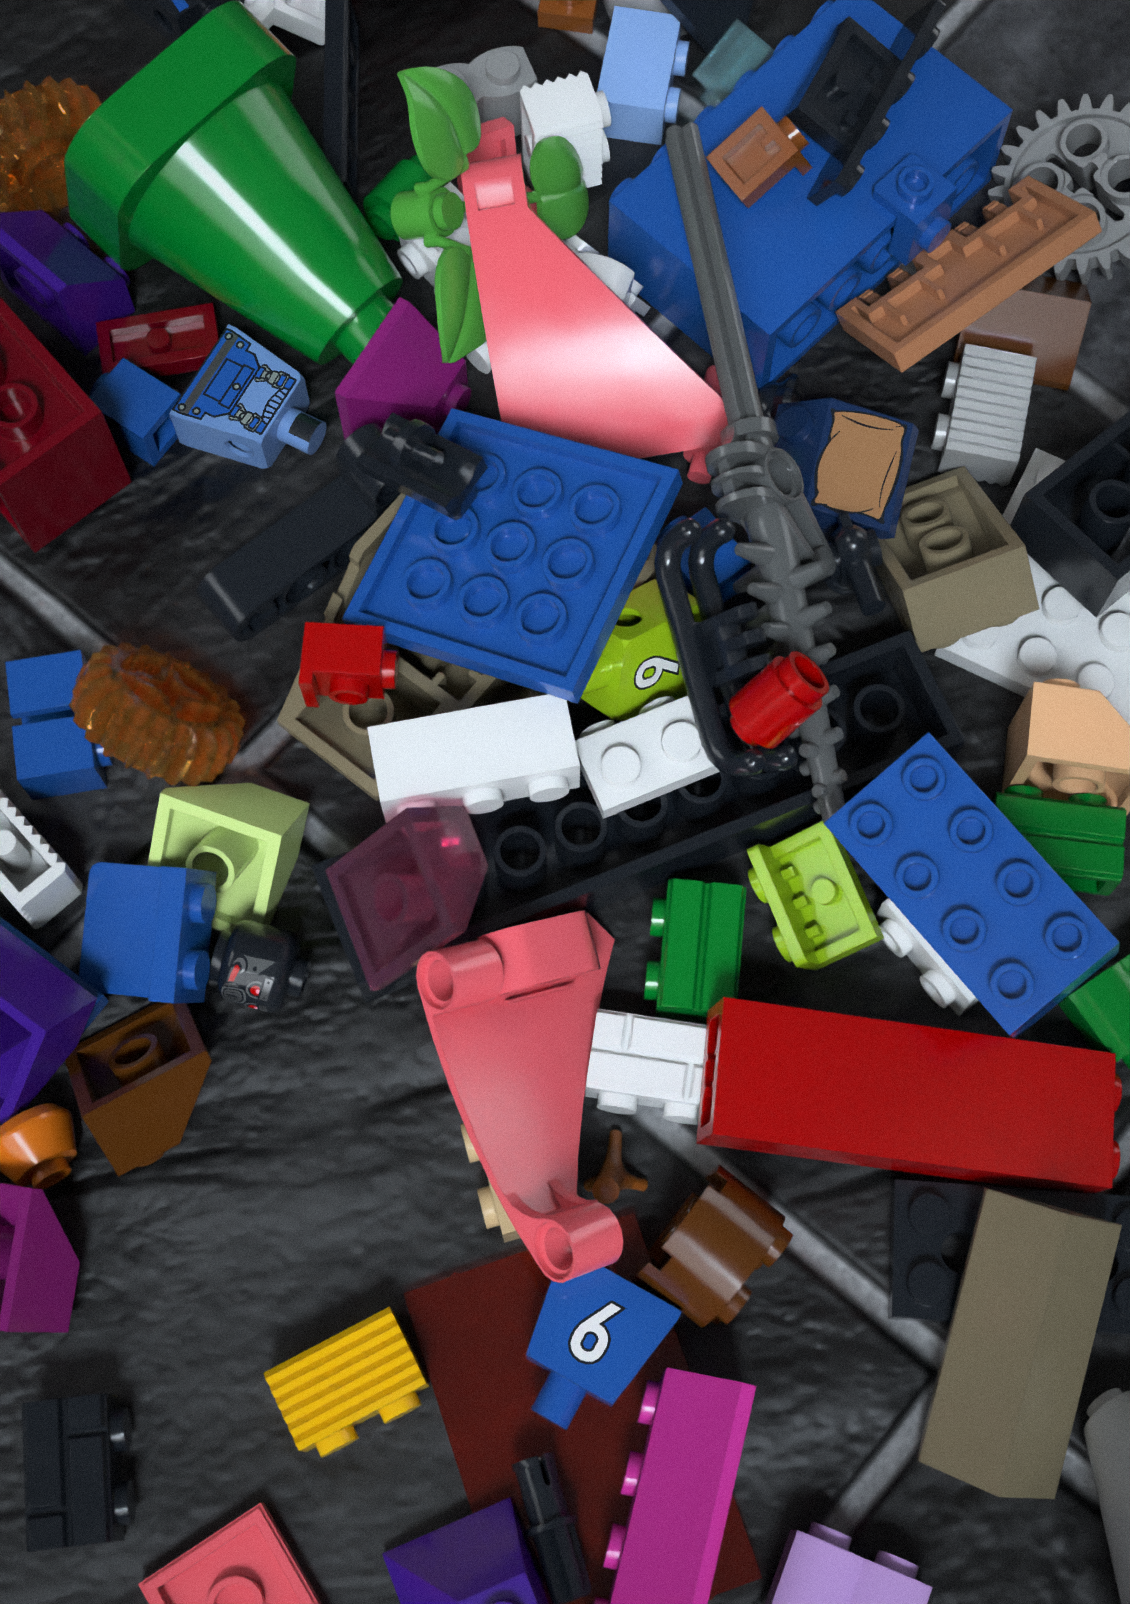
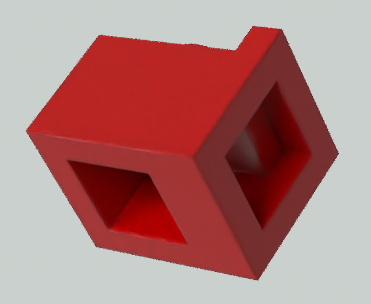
M305 622L298 683L306 707L319 708L320 696H329L331 700L341 704L359 705L366 703L368 698L385 699L386 689L397 688L398 650H389L384 626Z

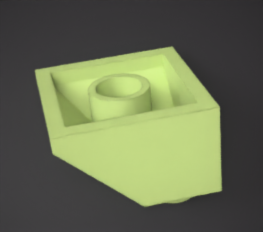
M253 783L165 788L159 797L147 866L180 867L217 872L215 885L216 910L211 928L232 932L235 926L243 920H252L270 925L298 859L310 803Z

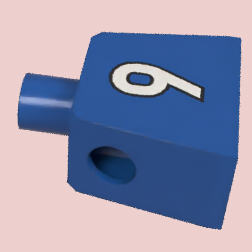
M605 1267L564 1283L551 1280L526 1353V1358L550 1373L530 1409L555 1425L567 1430L586 1394L612 1407L674 1327L682 1311Z

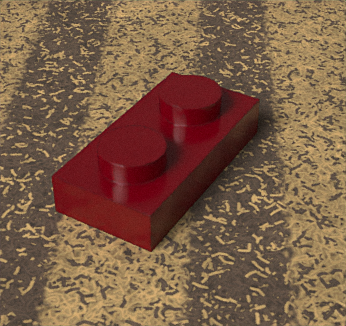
M213 303L95 322L103 374L110 373L122 358L130 361L155 378L197 371L220 337Z

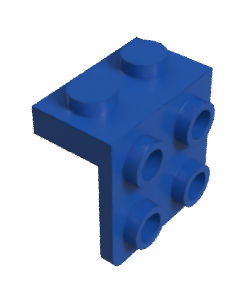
M108 862L94 864L89 871L79 977L100 993L147 997L148 1001L172 1004L204 1002L205 989L210 974L209 948L212 919L216 910L215 885L217 872L180 867H156Z

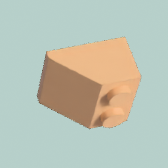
M1055 678L1045 680L1042 683L1033 682L1008 727L1002 793H1004L1007 787L1024 785L1042 790L1043 798L1068 801L1069 796L1074 794H1097L1107 799V806L1123 807L1127 810L1126 815H1128L1130 812V725L1100 691L1083 689L1077 682L1068 679Z

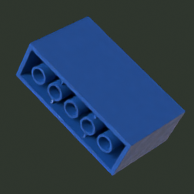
M873 0L826 1L817 10L808 26L796 36L791 34L785 37L765 64L756 72L749 70L744 73L735 84L730 95L716 107L713 105L706 107L697 116L694 123L699 128L705 159L761 106L776 123L780 121L790 109L836 26L848 16L889 50L903 24ZM933 47L923 57L915 61L910 70L916 75L913 84L897 103L891 105L886 114V117L890 120L887 131L874 147L865 152L860 161L865 170L853 189L843 197L836 193L818 206L807 199L831 154L797 126L796 128L809 142L801 151V154L813 168L803 176L794 167L750 208L744 205L706 159L757 389L766 384L775 383L840 322L835 313L838 309L868 289L874 290L889 274L902 264L888 252L897 217L872 197L874 186L907 155L916 154L957 187L948 220L991 181V170L996 165L1013 109ZM665 143L656 152L651 164L635 179L627 178L623 180L613 191L609 199L608 257L624 264L635 272L634 280L643 286L639 295L713 357Z

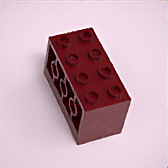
M0 297V513L31 550L36 553L132 481L102 411Z

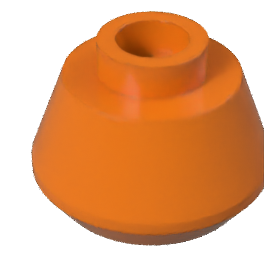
M54 1103L41 1104L19 1113L0 1126V1172L16 1185L26 1186L32 1184L33 1188L43 1190L69 1175L72 1169L68 1163L76 1156L77 1148L73 1117L68 1109Z

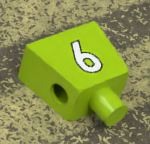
M656 579L631 591L581 696L582 700L613 720L624 721L638 716L642 707L661 697L672 696L675 700L688 696ZM687 593L695 622H701L696 599Z

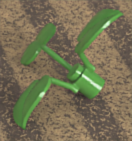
M416 67L401 70L397 73V76L406 95L410 130L417 156L424 170L433 178L427 182L416 183L414 186L415 190L401 191L396 194L391 204V221L395 232L400 238L404 240L424 239L423 243L426 248L440 247L444 249L438 259L435 272L436 312L442 363H454L487 341L472 248L446 238L461 226L464 213H466L465 201H461L456 193L442 187L468 170L469 161L466 154L471 153L477 148L481 138L480 115L475 98L462 79L441 68ZM549 136L541 139L533 150L530 160V176L535 191L527 192L529 204L537 202V215L561 240L576 235L583 227L589 209V196L586 182L582 178L583 166L576 149L566 138Z

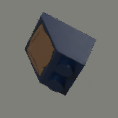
M834 398L778 404L775 423L779 440L774 447L786 451L798 465L803 477V493L826 541L832 532L838 528V515L848 512L852 524L858 525L864 530L874 529L878 539L895 538L919 432L914 423Z

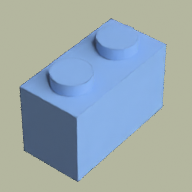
M614 6L597 92L602 90L605 93L610 109L611 126L603 128L607 138L661 145L665 123L676 124L681 88L673 87L674 76L685 77L690 41L680 40L681 23L673 14Z

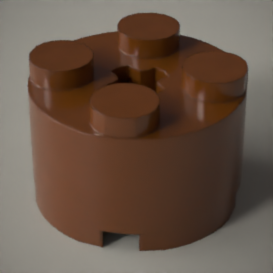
M720 1164L714 1167L704 1178L715 1187L709 1184L700 1197L692 1192L647 1252L657 1261L655 1266L650 1262L639 1265L635 1272L637 1277L673 1306L681 1310L683 1314L701 1328L710 1322L714 1325L719 1324L721 1321L726 1325L729 1324L743 1308L752 1293V1290L744 1284L754 1270L759 1269L763 1264L769 1268L780 1257L793 1237V1234L783 1226L785 1216Z

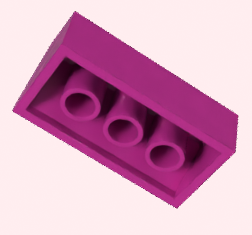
M666 1368L662 1372L660 1383L647 1380L637 1421L650 1425L644 1452L642 1454L630 1451L620 1494L633 1497L626 1526L613 1523L603 1562V1567L615 1570L608 1600L595 1597L593 1604H708L757 1386L672 1368Z

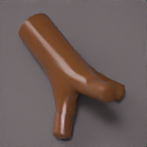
M619 1130L610 1131L604 1162L598 1173L592 1178L586 1179L583 1185L584 1189L592 1192L594 1198L602 1204L613 1203L618 1198L621 1190L633 1189L643 1192L648 1187L646 1179L630 1174L624 1167L622 1162V1132Z

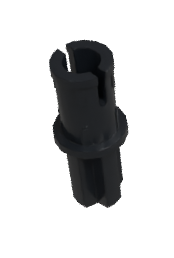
M553 1451L544 1453L539 1458L537 1455L516 1462L511 1467L517 1478L530 1528L524 1531L525 1537L534 1538L551 1601L554 1604H565L587 1596L591 1593L592 1586L574 1524L580 1521L579 1514L571 1515L556 1463L557 1457Z

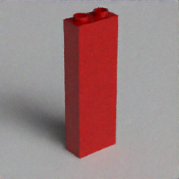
M723 997L707 1013L696 1144L1029 1189L1097 1193L1112 1188V1181L1116 1177L1120 1166V1148L1117 1141L1114 1140V1113L1121 1102L1122 1082L1119 1075L1115 1074L1116 1053Z

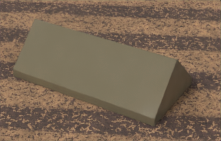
M984 1187L917 1454L919 1462L998 1497L1055 1499L1122 1225Z

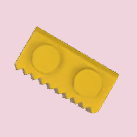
M390 1306L263 1373L298 1450L308 1452L316 1447L321 1458L359 1439L354 1426L363 1423L369 1418L380 1414L384 1424H387L422 1405L417 1393L430 1386L397 1316Z

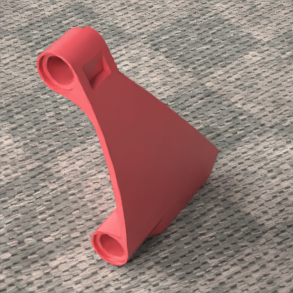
M521 153L469 163V168L461 174L479 299L501 422L638 459L716 446L720 440L721 431L728 426L722 396L632 311L531 209L525 187Z
M585 910L512 926L479 936L475 941L427 951L421 956L416 971L418 991L432 1039L471 1143L518 1235L544 1275L553 1282L564 1283L615 1263L621 1256L623 1249L622 1229L610 1208L599 1203L598 1200H586L577 1196L578 1155L586 1079L597 1008L599 1009L607 968L615 941Z

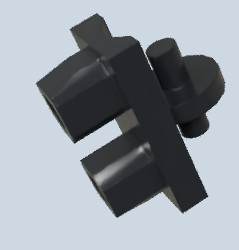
M393 412L386 420L378 440L369 449L361 452L355 460L361 472L454 520L462 518L477 498L478 490L475 484L488 468L483 457L437 435L435 429L430 424L418 419L409 421Z

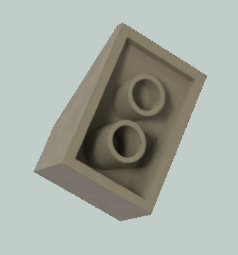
M965 466L906 487L895 538L878 539L882 551L883 564L875 568L900 623L905 631H911L921 653L930 649L949 647L960 638L990 627L1006 626L1016 621L1020 616L1040 609L1025 544Z

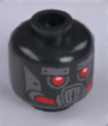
M243 920L235 926L232 932L226 930L221 932L213 953L209 980L218 982V993L227 1002L269 1013H276L284 1007L289 995L301 998L308 979L311 959L300 957L301 942L294 932L252 920Z

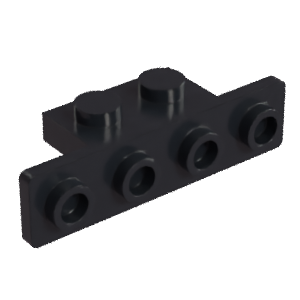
M931 0L910 16L903 24L890 50L850 16L836 26L786 114L791 122L831 154L807 197L814 205H820L836 193L840 197L845 196L861 178L865 167L860 163L866 151L878 143L890 125V120L886 117L891 105L897 103L909 90L916 77L910 70L915 61L929 51L940 34V29L935 25L946 7L942 0Z

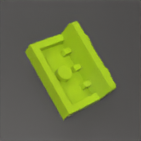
M823 821L771 847L758 843L747 849L748 856L753 865L752 868L748 869L749 881L757 897L763 903H769L777 922V926L772 928L773 938L778 950L786 961H793L798 968L817 971L885 939L845 847L823 824Z

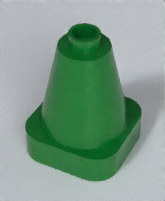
M237 0L226 2L206 14L106 99L78 130L68 147L64 159L70 217L124 271L139 268L154 258L317 364H326L342 354L353 365L394 306L392 300L398 293L403 279L291 102L296 69L295 56L242 2Z

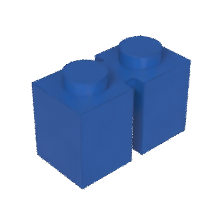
M81 650L5 662L10 715L13 719L22 718V725L12 726L17 781L30 798L37 800L107 788L105 766L114 765V749L109 729L98 728L100 724L98 708L108 706L107 689L102 671H93Z

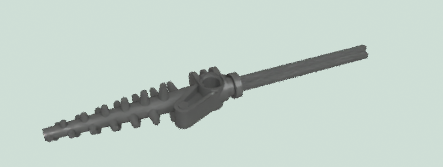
M689 122L683 127L674 124L666 130L667 138L665 141L728 421V426L720 434L722 445L711 450L706 455L705 463L708 473L715 477L710 483L712 493L720 498L715 504L717 516L742 525L748 534L750 543H738L734 549L735 554L756 564L754 568L733 583V590L737 594L748 592L749 595L766 603L758 609L760 615L758 618L746 622L749 629L763 628L765 636L776 641V643L760 654H771L773 660L775 657H786L792 651H798L809 657L819 667V665L828 663L829 658L836 654V648L832 643L816 646L812 628L821 627L824 624V618L832 613V607L827 601L808 606L805 588L831 576L836 569L835 558L803 493V477L798 465L786 451L774 447L779 440L775 420L763 415L698 125L693 122ZM836 685L829 686V692L822 697V707L788 736L790 739L801 737L802 744L799 747V754L807 760L800 764L799 770L803 776L811 775L813 782L812 795L817 798V801L813 803V808L817 814H821L823 824L845 805L842 784L848 780L846 771L838 767L834 744L844 738V733L840 727L833 728L830 726L827 704L840 696L839 688Z

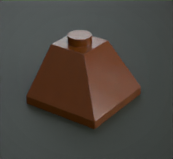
M157 1002L79 1043L65 1060L81 1116L118 1177L136 1167H144L156 1162L167 1150L181 1142L212 1061L188 1003L172 1004Z

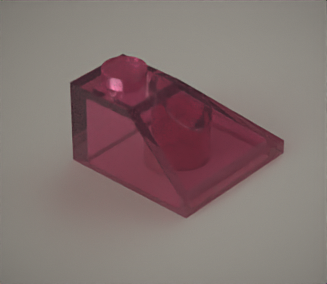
M465 806L406 808L325 870L371 991L383 989L415 967L421 956L427 951L442 948L466 931L489 865Z

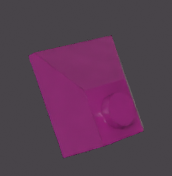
M399 297L335 390V397L344 439L346 440L354 431L370 423L378 424L383 429L386 420L392 412L409 421L413 419L422 420L430 424L438 435L451 408L465 411L470 401L472 390L468 387L466 360L461 358L454 363H442L438 331L409 301Z
M0 1182V1331L68 1333L80 1262L43 1190Z

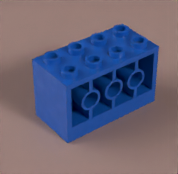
M929 732L824 822V825L1008 1035L1015 1039L1119 952L1120 942Z

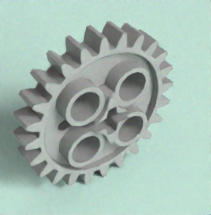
M1083 94L1079 110L1071 111L1064 99L1058 100L1057 117L1050 119L1044 112L1038 110L1035 112L1038 123L1036 130L1032 131L1020 125L1016 128L1021 145L1019 147L1013 145H1003L1001 147L1004 161L1008 165L992 167L991 172L994 181L1000 186L989 189L988 196L990 202L995 200L1000 204L1002 203L1010 207L1013 205L1008 189L1029 175L1047 186L1057 188L1056 191L1095 211L1102 232L1054 265L1057 280H1065L1071 269L1078 270L1080 280L1085 285L1088 284L1093 268L1100 267L1107 280L1113 278V263L1121 260L1130 269V192L1124 193L1114 190L1118 183L1130 178V102L1120 112H1117L1114 97L1112 94H1108L1100 108H1092L1089 95ZM1096 144L1099 146L1097 151L1089 156L1078 157L1073 155L1075 150L1082 145ZM1051 158L1058 159L1065 165L1066 171L1048 162V160ZM1072 178L1077 182L1079 186L1082 187L1078 189L1076 192L1074 189ZM1094 187H1096L1098 200L1089 192ZM1105 208L1110 209L1119 216H1124V218L1120 221L1113 220L1106 214Z

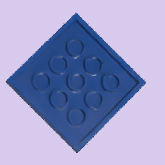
M451 408L438 435L483 457L488 468L475 484L478 490L477 498L462 518L454 520L406 495L342 620L345 624L384 626L387 643L578 704L680 491L683 482L679 469Z

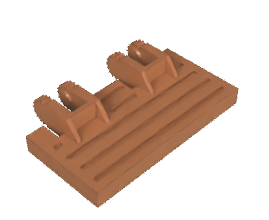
M1028 175L1008 189L1013 205L1008 207L994 200L982 209L983 218L986 221V224L982 227L977 228L964 221L956 228L950 230L943 242L933 252L927 253L925 250H922L912 260L917 271L914 275L898 268L887 276L891 289L890 292L882 297L876 292L874 293L873 290L868 289L835 313L845 332L903 373L1101 233L1102 229L1096 212Z

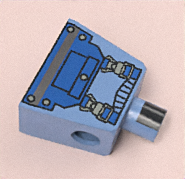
M230 324L227 325L169 413L180 443L261 469L271 467L286 444L308 455H313L320 447L326 433V423L306 413L310 400L304 377L297 370Z

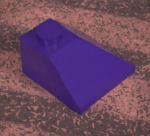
M513 1496L382 1553L400 1604H554L550 1599L546 1581L530 1539L525 1537L524 1531L526 1529Z

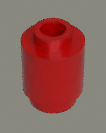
M792 651L786 657H775L730 699L729 708L732 714L730 723L732 728L747 744L774 749L822 707V697L829 692L828 681L816 663L801 652Z

